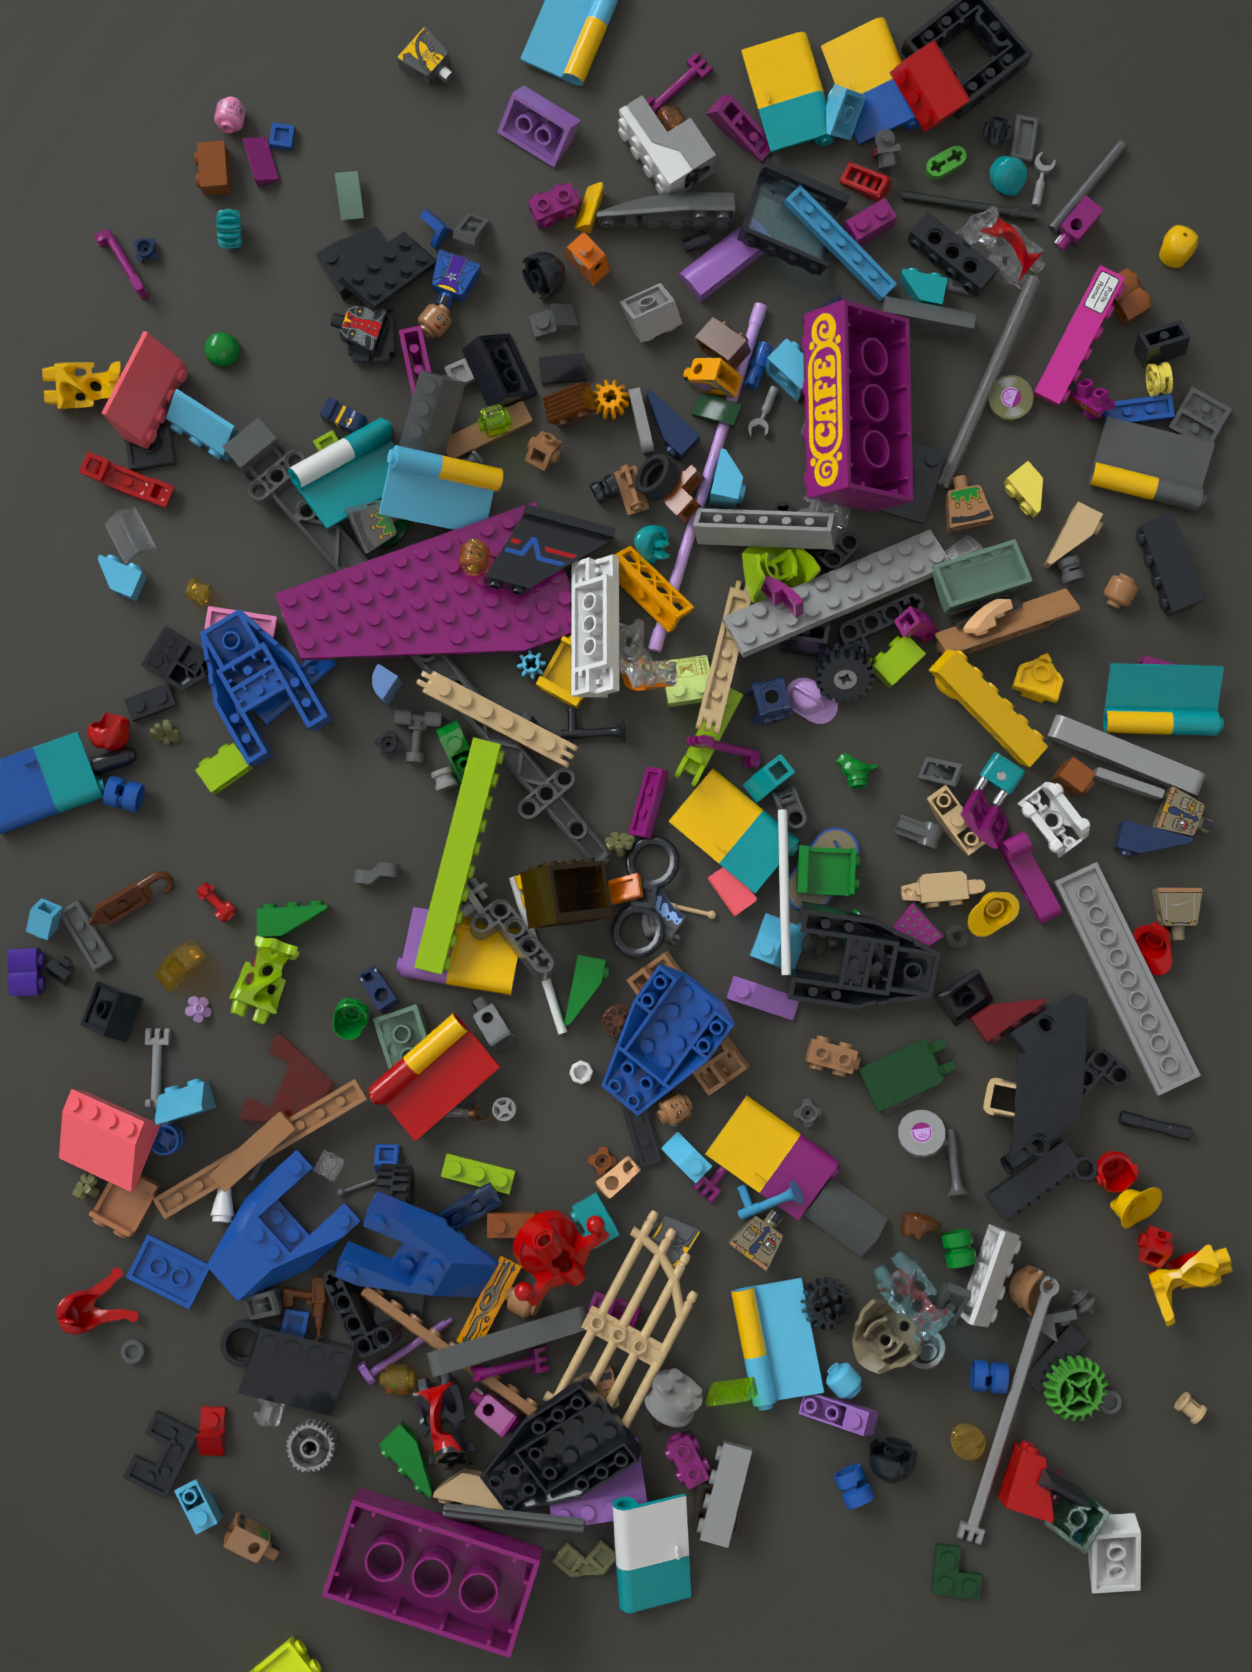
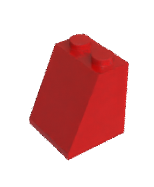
M1022 1440L1021 1444L1013 1443L997 1497L1005 1508L1052 1523L1054 1516L1051 1493L1038 1485L1042 1470L1044 1468L1047 1469L1046 1458L1040 1453V1449L1036 1448V1445L1031 1442Z

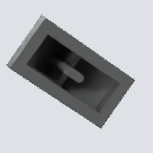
M280 1286L244 1298L250 1320L275 1316L285 1310L283 1308Z

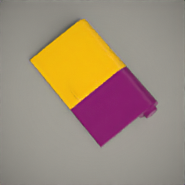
M747 1095L739 1103L729 1121L705 1153L767 1199L785 1192L789 1189L790 1182L792 1180L795 1181L801 1189L803 1203L799 1204L794 1200L777 1206L797 1220L801 1218L829 1178L834 1179L841 1169L838 1166L839 1160Z

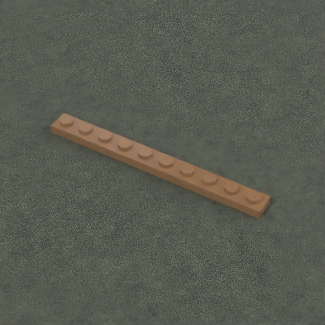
M353 1079L289 1117L297 1129L259 1163L367 1100L368 1096L358 1079ZM236 1150L153 1198L163 1218L170 1217L220 1187L209 1174Z
M365 1287L361 1292L360 1296L435 1350L456 1345L451 1341L449 1344L440 1339L442 1334L432 1327L429 1330L421 1325L423 1321L412 1313L410 1316L402 1312L404 1307L392 1299L388 1302L382 1297L384 1293L380 1289ZM472 1366L462 1368L472 1377L475 1376L474 1372H471ZM499 1375L479 1381L526 1416L532 1414L540 1406L530 1398L526 1400L518 1395L520 1391L508 1383L505 1386L499 1382L501 1378Z

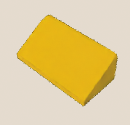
M602 182L587 188L575 224L576 230L589 234L592 232L604 194Z

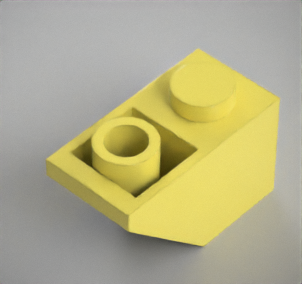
M1027 461L1012 473L1003 484L1005 485L1006 493L1012 498L1015 497L1020 503V509L1026 515L1034 518L1041 510L1043 477Z

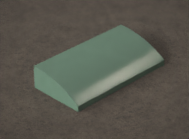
M1016 539L931 566L936 590L944 613L1025 588L1033 581Z

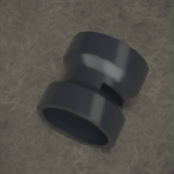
M611 474L604 476L603 480L599 482L594 481L589 484L599 505L606 502L609 497L620 495V491Z

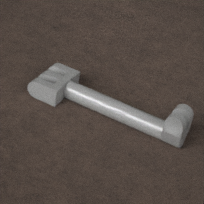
M146 1028L145 1045H153L151 1099H146L145 1109L157 1108L158 1096L161 1092L162 1045H170L171 1029L168 1028L164 1030V1038H161V1028L155 1029L154 1038H152V1028Z

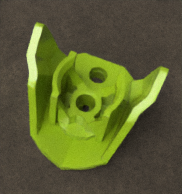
M749 546L742 553L746 587L753 604L767 599L766 595L761 591L765 575L793 588L804 582L805 584L810 583L820 572L819 565L804 548Z

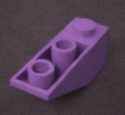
M813 1394L802 1397L798 1414L861 1436L874 1435L879 1411L830 1396Z

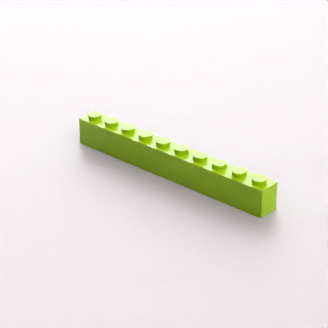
M473 737L414 968L444 975L445 970L449 971L452 962V957H449L450 949L456 946L458 934H455L457 924L461 925L464 911H461L462 902H467L470 892V888H467L468 879H473L476 865H472L474 856H479L482 842H478L480 832L485 833L487 819H484L486 810L491 809L493 797L490 796L491 789L497 786L499 774L496 773L498 764L502 765L505 751H502L501 744Z

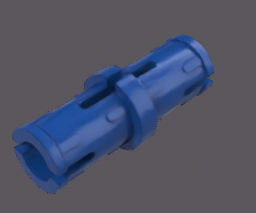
M766 342L758 343L754 359L750 360L749 363L750 370L744 385L752 390L758 389L764 371L766 372L767 358L773 348L772 345L768 346Z

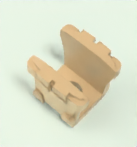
M1000 1078L990 1079L986 1089L983 1110L990 1115L995 1114L1014 1119L1013 1112L990 1108L994 1085L1016 1089V1083L1004 1081Z

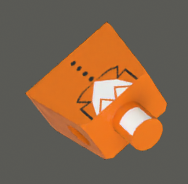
M586 233L580 234L567 246L564 256L593 287L610 272L605 253Z

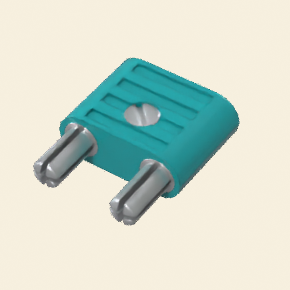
M994 752L979 774L981 778L973 790L978 789L979 786L983 790L988 782L1000 790L993 801L994 805L997 803L1000 806L1006 796L1012 794L1024 776L1025 771L999 753Z

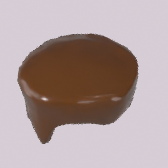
M905 1212L902 1216L901 1235L906 1237L915 1235L916 1239L920 1240L921 1237L926 1238L930 1231L937 1233L942 1223L927 1214Z

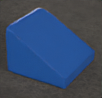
M376 1144L374 1157L376 1173H378L382 1163L399 1164V1144Z

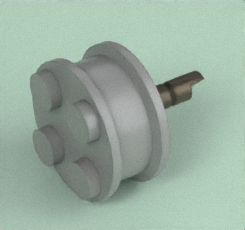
M676 1368L660 1371L655 1376L653 1385H651L644 1398L648 1411L655 1418L653 1424L656 1432L660 1430L663 1424L671 1427H684L688 1425L694 1416V1412L702 1404V1389L689 1376Z

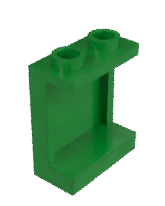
M799 845L796 894L854 896L855 891L859 890V877H855V869L860 867V854H856V848H820Z

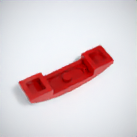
M88 451L79 470L80 474L98 483L163 508L167 507L175 488L158 479H151L114 464L110 460Z

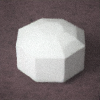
M581 1060L572 1064L570 1070L572 1080L580 1084L589 1081L593 1073L590 1064Z

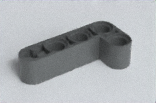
M502 899L496 900L472 917L471 934L475 939L485 940L498 931L536 980L546 981L551 977L554 960L507 901ZM502 910L506 915L499 917L495 914V911ZM483 923L487 928L480 930L476 928V925ZM511 928H517L520 931V933L514 935L511 934L508 930ZM531 946L534 948V951L531 953L525 952L523 947Z

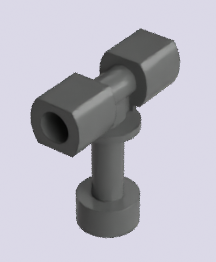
M395 709L394 724L408 726V730L413 731L411 752H406V762L424 764L425 754L420 753L422 732H426L427 727L441 728L442 713L425 712V715L412 714L410 710Z

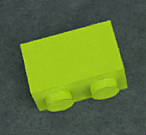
M897 636L889 644L891 649L884 654L881 651L872 660L874 663V674L889 689L926 654L910 637L901 638Z
M235 743L223 745L218 749L219 753L212 758L207 757L198 764L200 767L195 769L207 788L214 795L253 769L252 766L246 763Z

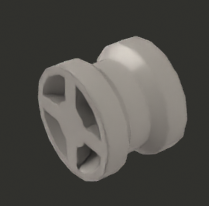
M452 766L431 773L432 779L436 782V792L458 785L457 780L453 777L454 770Z
M509 1097L497 1099L492 1107L494 1116L500 1121L512 1119L517 1111L516 1103Z

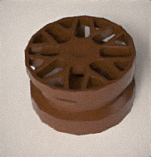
M616 1004L605 1010L602 1016V1026L607 1034L613 1037H620L630 1011L629 1008Z

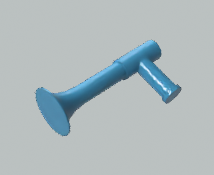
M793 1180L790 1182L789 1189L785 1192L755 1204L752 1203L747 1185L737 1187L745 1207L738 1210L741 1220L787 1201L795 1200L799 1204L803 1203L801 1189Z

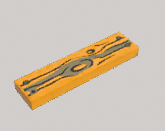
M503 1255L500 1256L498 1267L482 1290L456 1340L458 1343L487 1334L505 1300L509 1288L522 1267L520 1264Z

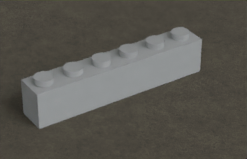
M697 508L693 524L697 544L834 549L838 533L835 513Z

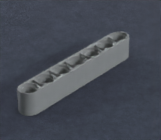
M1062 715L1055 716L1047 736L1054 742L1167 788L1176 787L1191 797H1198L1206 776L1204 773Z

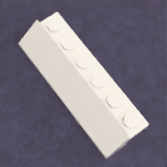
M613 554L596 560L588 557L572 564L571 696L608 698L609 693L619 691V557Z

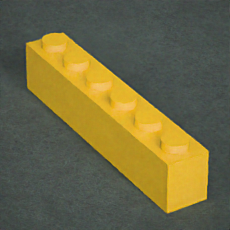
M947 649L929 671L1020 765L1031 767L1048 748L1043 742L1044 737L1037 730H1032L1028 726L1029 721L1023 715L1017 714L1013 710L1014 706L1010 701L1005 698L1002 699L997 694L999 690L992 683H987L982 678L984 675L975 666L971 667L967 662V656L963 652Z

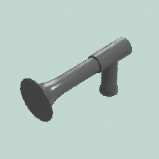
M955 1129L945 1130V1142L942 1147L947 1146L952 1178L951 1191L946 1196L971 1194L964 1189L961 1182Z

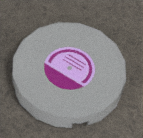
M916 1110L908 1113L902 1119L898 1128V1139L905 1151L915 1157L926 1158L935 1155L944 1144L945 1127L942 1120L936 1114L928 1110Z

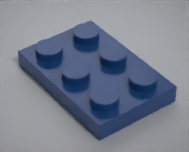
M149 1233L126 1278L187 1309H191L210 1269L206 1266L208 1262Z

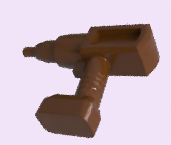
M324 1275L312 1278L311 1291L294 1289L293 1287H285L283 1290V1308H291L295 1304V1298L307 1300V1305H313V1317H315L317 1336H321L324 1317L327 1313L328 1294L323 1285Z

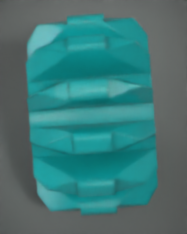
M232 209L219 210L216 215L219 246L227 249L240 248L243 237L239 211Z

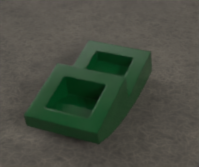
M700 394L692 416L710 423L715 421L734 428L742 410V404L716 396Z

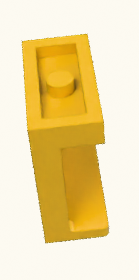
M563 636L542 677L540 676L536 682V687L567 705L578 709L584 697L571 696L572 636H569V638Z

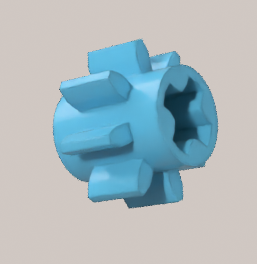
M529 650L527 656L520 655L522 664H518L517 668L524 669L522 672L523 678L528 674L534 680V675H543L540 668L546 666V662H539L541 653L535 656ZM535 661L536 668L531 667L528 670L527 662L532 663Z

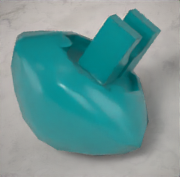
M659 525L642 527L636 532L634 538L635 548L646 561L654 564L658 559L669 558V553H665L664 550L669 546L670 534L666 528Z

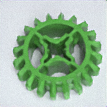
M1067 1355L1066 1362L1059 1359L1058 1367L1051 1365L1053 1373H1046L1049 1381L1043 1382V1386L1047 1388V1390L1043 1391L1044 1396L1048 1398L1046 1400L1047 1405L1052 1407V1411L1055 1414H1059L1065 1420L1068 1418L1070 1421L1075 1422L1076 1418H1078L1080 1421H1084L1085 1415L1093 1418L1092 1411H1100L1098 1404L1105 1403L1102 1396L1108 1394V1391L1104 1388L1109 1385L1107 1380L1104 1379L1105 1373L1100 1370V1366L1097 1363H1092V1360L1086 1357L1083 1359L1080 1355H1076L1075 1359ZM1071 1383L1077 1386V1389L1080 1391V1393L1074 1390V1388L1071 1386Z

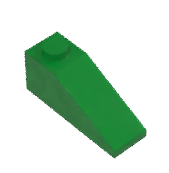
M578 955L565 1025H570L602 984V979L607 980L610 966L605 965L606 960Z

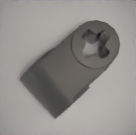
M789 785L788 789L779 793H771L777 810H787L788 829L791 831L802 829L807 817L794 785ZM798 814L802 822L798 825H793L789 821V816Z

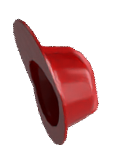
M1159 921L1138 927L1133 937L1151 974H1165L1170 970L1173 959L1170 932L1160 925Z

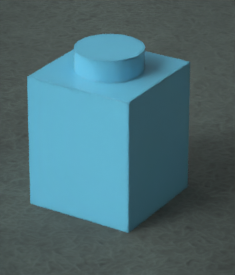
M41 898L30 910L26 932L38 938L48 940L58 930L63 907Z

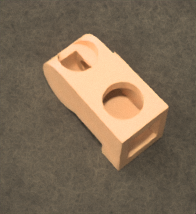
M628 1155L594 1182V1184L607 1199H610L630 1182V1179L641 1169Z

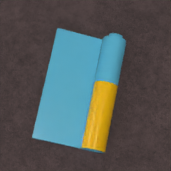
M545 0L520 61L571 84L582 86L619 0Z
M395 445L393 449L389 450L387 456L389 467L379 514L453 530L488 518L493 492L498 491L503 482V470L493 466Z
M802 1277L731 1291L753 1406L758 1407L759 1410L773 1408L772 1404L776 1403L777 1400L825 1392L811 1322L806 1321L809 1314L802 1313L801 1311L806 1308V1304L800 1303L801 1300L806 1299V1296L803 1294Z

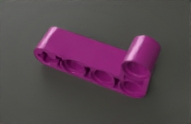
M1022 831L1002 841L998 847L1038 923L1042 925L1061 915V907L1031 853L1033 846L1027 834Z

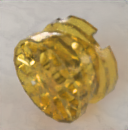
M971 1423L958 1424L950 1434L951 1448L958 1457L971 1461L983 1454L986 1445L985 1437L975 1425Z

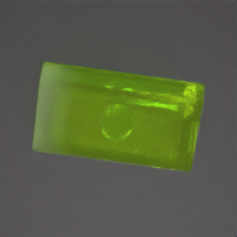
M754 1377L712 1383L705 1401L706 1406L745 1402L754 1398L758 1394Z

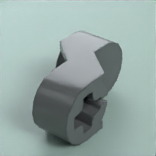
M379 862L371 871L355 869L353 883L373 886L381 877L398 878L400 865Z

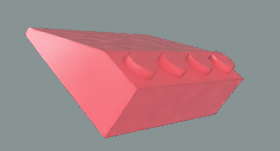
M143 331L102 414L124 440L148 449L157 437V430L160 424L166 420L167 411L176 389H179L181 383H184L187 378L188 368L179 357L148 332Z
M71 1089L62 1111L59 1159L125 1190L134 1192L160 1124L156 1125L154 1121L89 1092Z

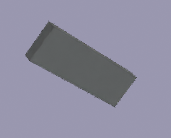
M76 900L62 909L61 918L93 971L96 972L115 960L114 955L95 925L89 926L90 916L80 900Z

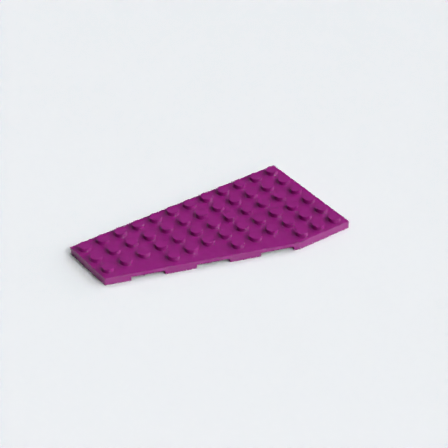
M536 501L529 504L538 507ZM524 505L275 593V598L300 660H329L331 658L350 657L384 658L435 654L468 655L491 652L523 653L559 640L563 636L572 635V586L564 569L533 586L529 594L524 596L514 595L511 593V590L503 588L501 590L488 587V584L483 583L487 572L520 522L522 512L526 506ZM473 542H476L477 544L481 543L482 545L480 546V545H475V544H472V543H473ZM465 544H470L471 547L478 546L480 549L484 546L488 547L483 553L477 551V547H473L475 548L474 551L464 550ZM463 555L466 559L467 556L468 560L470 557L472 561L475 558V562L480 559L479 562L482 559L483 562L487 559L488 565L481 567L473 564H463L460 562V557Z

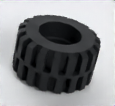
M382 1163L377 1173L375 1194L379 1191L413 1205L415 1177L412 1165Z

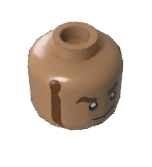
M674 1091L658 1102L659 1111L656 1114L663 1124L667 1123L672 1127H676L690 1118L693 1106L686 1094Z

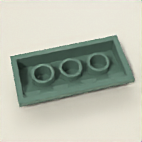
M415 1004L373 1019L388 1069L430 1034L421 1004Z

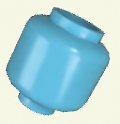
M835 1363L828 1369L827 1373L829 1375L827 1376L826 1383L838 1398L851 1399L860 1392L862 1378L849 1363Z

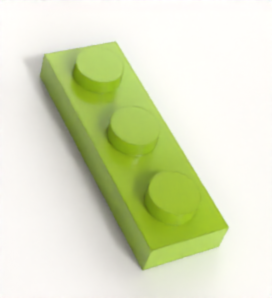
M447 1153L441 1177L479 1187L491 1182L496 1191L510 1194L516 1170Z

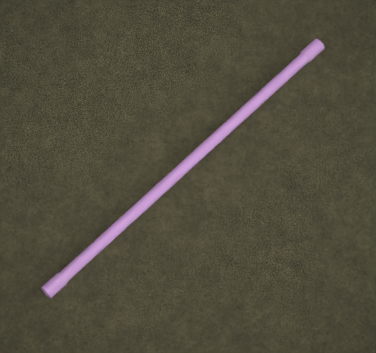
M754 303L746 333L751 352L735 369L743 376L737 397L726 398L736 403L759 330L768 308L762 303ZM718 423L703 472L705 479L699 485L695 501L701 505L700 508L703 509L716 472L721 448L723 449L729 426ZM696 513L688 520L669 581L677 591H679L695 540L693 524ZM658 622L653 629L648 649L661 653L667 632Z

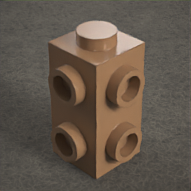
M817 1035L816 1039H810L805 1061L810 1063V1068L823 1071V1067L833 1069L832 1074L846 1077V1073L852 1074L853 1070H858L861 1057L857 1056L858 1051L853 1050L854 1045L840 1042L839 1046L830 1044V1038Z

